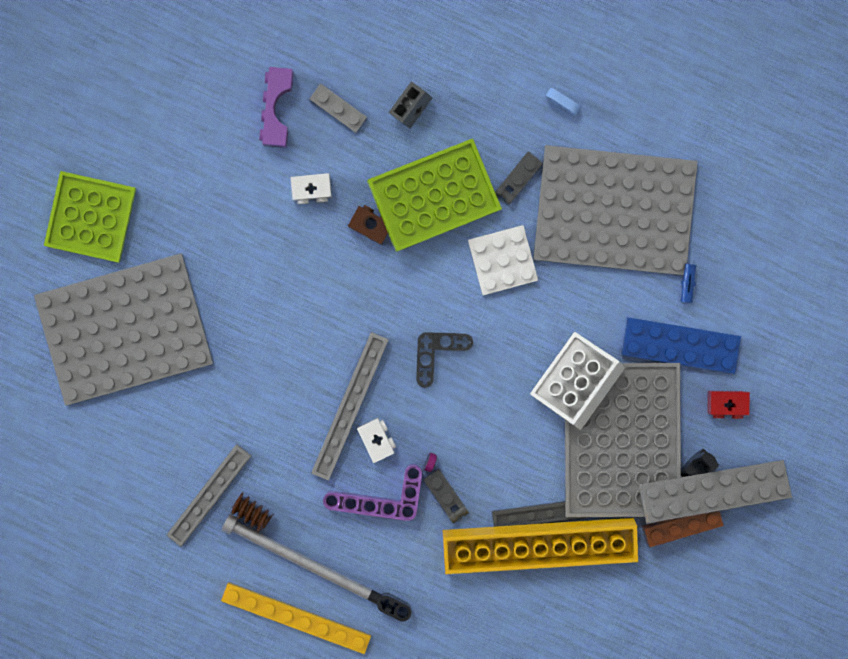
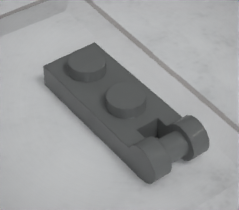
M528 151L495 191L496 195H501L506 199L505 202L510 205L543 163ZM508 185L514 189L511 194L505 190Z
M437 469L423 479L453 524L458 521L459 517L462 515L466 516L469 513L440 469ZM457 504L459 509L453 512L450 508Z

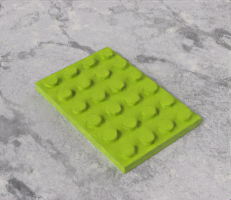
M473 138L367 180L396 252L502 210Z

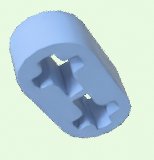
M550 88L545 96L548 100L574 116L577 115L581 108L576 102L553 88Z

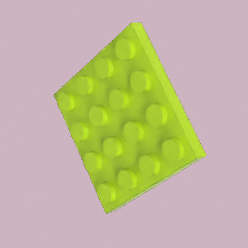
M60 171L44 246L120 263L137 188Z

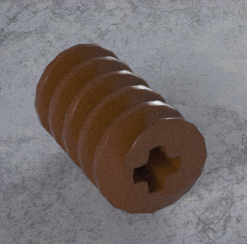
M242 492L232 506L231 514L234 515L239 512L238 519L245 516L244 523L246 524L251 521L250 527L253 528L258 525L257 532H260L266 527L274 514L268 516V509L261 512L263 506L260 505L256 508V501L249 503V496L242 499L244 494Z

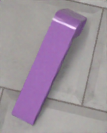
M410 464L406 467L401 500L329 491L324 496L323 504L327 509L410 521L417 514L422 470L417 464ZM410 469H417L419 475L416 478L409 477L408 471ZM409 487L416 490L415 496L408 497L405 493L406 489ZM328 496H335L337 503L330 505L327 502ZM353 498L356 501V506L353 508L348 507L346 500ZM367 501L375 503L373 510L369 511L365 508ZM386 504L394 506L395 509L392 513L384 511ZM406 506L413 508V514L410 516L404 515L402 512L403 508Z

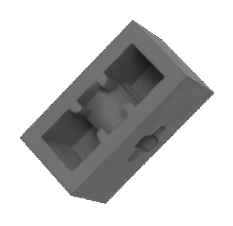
M411 81L388 113L410 129L430 103L432 97Z

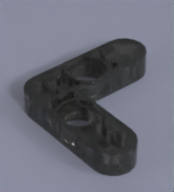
M424 332L420 334L417 347L416 380L418 385L426 388L433 383L435 350L467 351L473 346L472 337L461 333ZM425 335L432 339V343L428 344V349L432 348V353L427 351L420 352V348L424 349V343L421 342V339H424ZM443 336H448L451 339V344L448 347H443L440 344V339ZM453 336H457L456 340H463V337H467L466 339L470 341V344H467L466 348H463L462 344H456L457 348H453ZM424 354L431 357V363L426 366L420 362V357ZM419 367L425 369L431 367V372L427 371V377H430V381H427V384H423L419 380L420 377H423V371H419Z

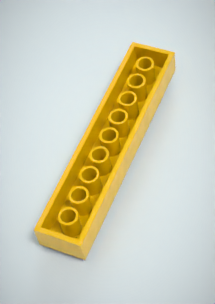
M634 518L442 530L445 574L638 562L637 524Z

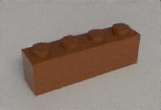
M720 511L654 522L641 527L646 544L649 547H654L724 525Z

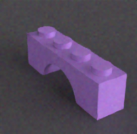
M269 67V72H265V83L268 86L267 91L263 93V102L266 103V108L262 110L261 122H264V129H260L259 140L262 141L264 146L287 148L288 127L277 120L275 106L283 94L292 91L293 69Z

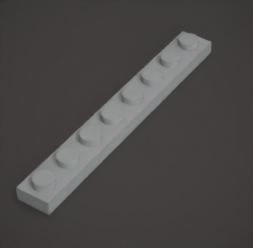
M372 332L370 333L311 474L329 481L389 339Z

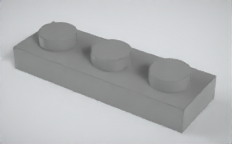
M321 83L309 98L313 103L355 133L358 132L367 119L364 114Z

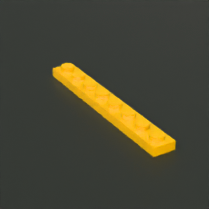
M230 582L227 583L221 599L224 603L365 654L371 635Z

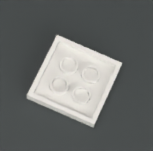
M523 225L468 240L482 295L538 281Z

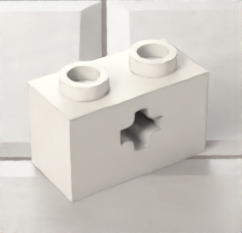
M329 173L290 177L292 199L297 201V204H308L309 200L316 199L317 203L328 202V198H332ZM311 184L314 188H317V190L313 191V194L306 191V189L310 188Z
M376 418L357 427L373 463L395 453L394 448H396L392 437L388 438L385 433L388 429L384 420L380 421L379 418ZM376 434L378 437H383V439H381V444L379 445L377 442L372 441L374 440V435Z

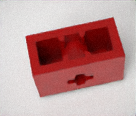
M708 391L707 414L713 415V418H724V415H732L734 419H744V415H749L750 392ZM728 400L730 403H732V406H730L729 408L724 407V404L728 403Z

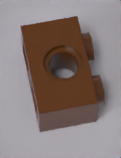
M366 205L363 208L358 206L348 227L382 245L388 232L381 215L378 217L373 214L374 210ZM367 220H376V227L368 229L366 227Z

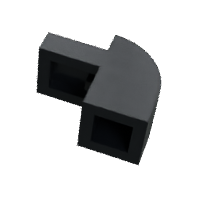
M703 448L681 468V476L687 477L712 472L718 468L719 464L716 458Z

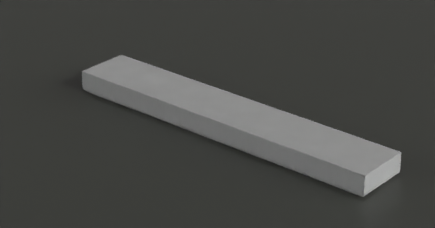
M236 444L166 536L182 547L252 455Z

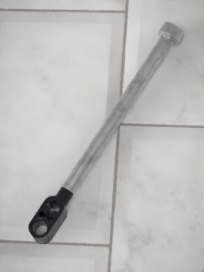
M229 514L221 530L228 535L233 532L375 603L381 612L399 621L404 622L411 617V606L408 602L387 592L381 594L237 522L238 517ZM389 599V604L383 606L382 601ZM396 602L397 604L395 605L394 611H391L392 606H394V603ZM400 607H406L408 613L402 616L398 614L397 610Z

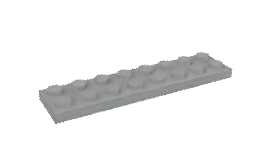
M784 460L639 485L647 524L792 498Z

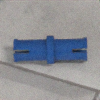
M685 264L683 281L681 280L683 286L680 302L693 303L697 267L695 264Z

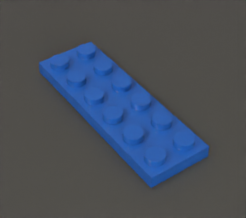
M627 317L621 355L667 363H680V365L735 374L741 336Z

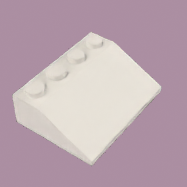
M574 332L530 395L581 430L625 367L617 359Z

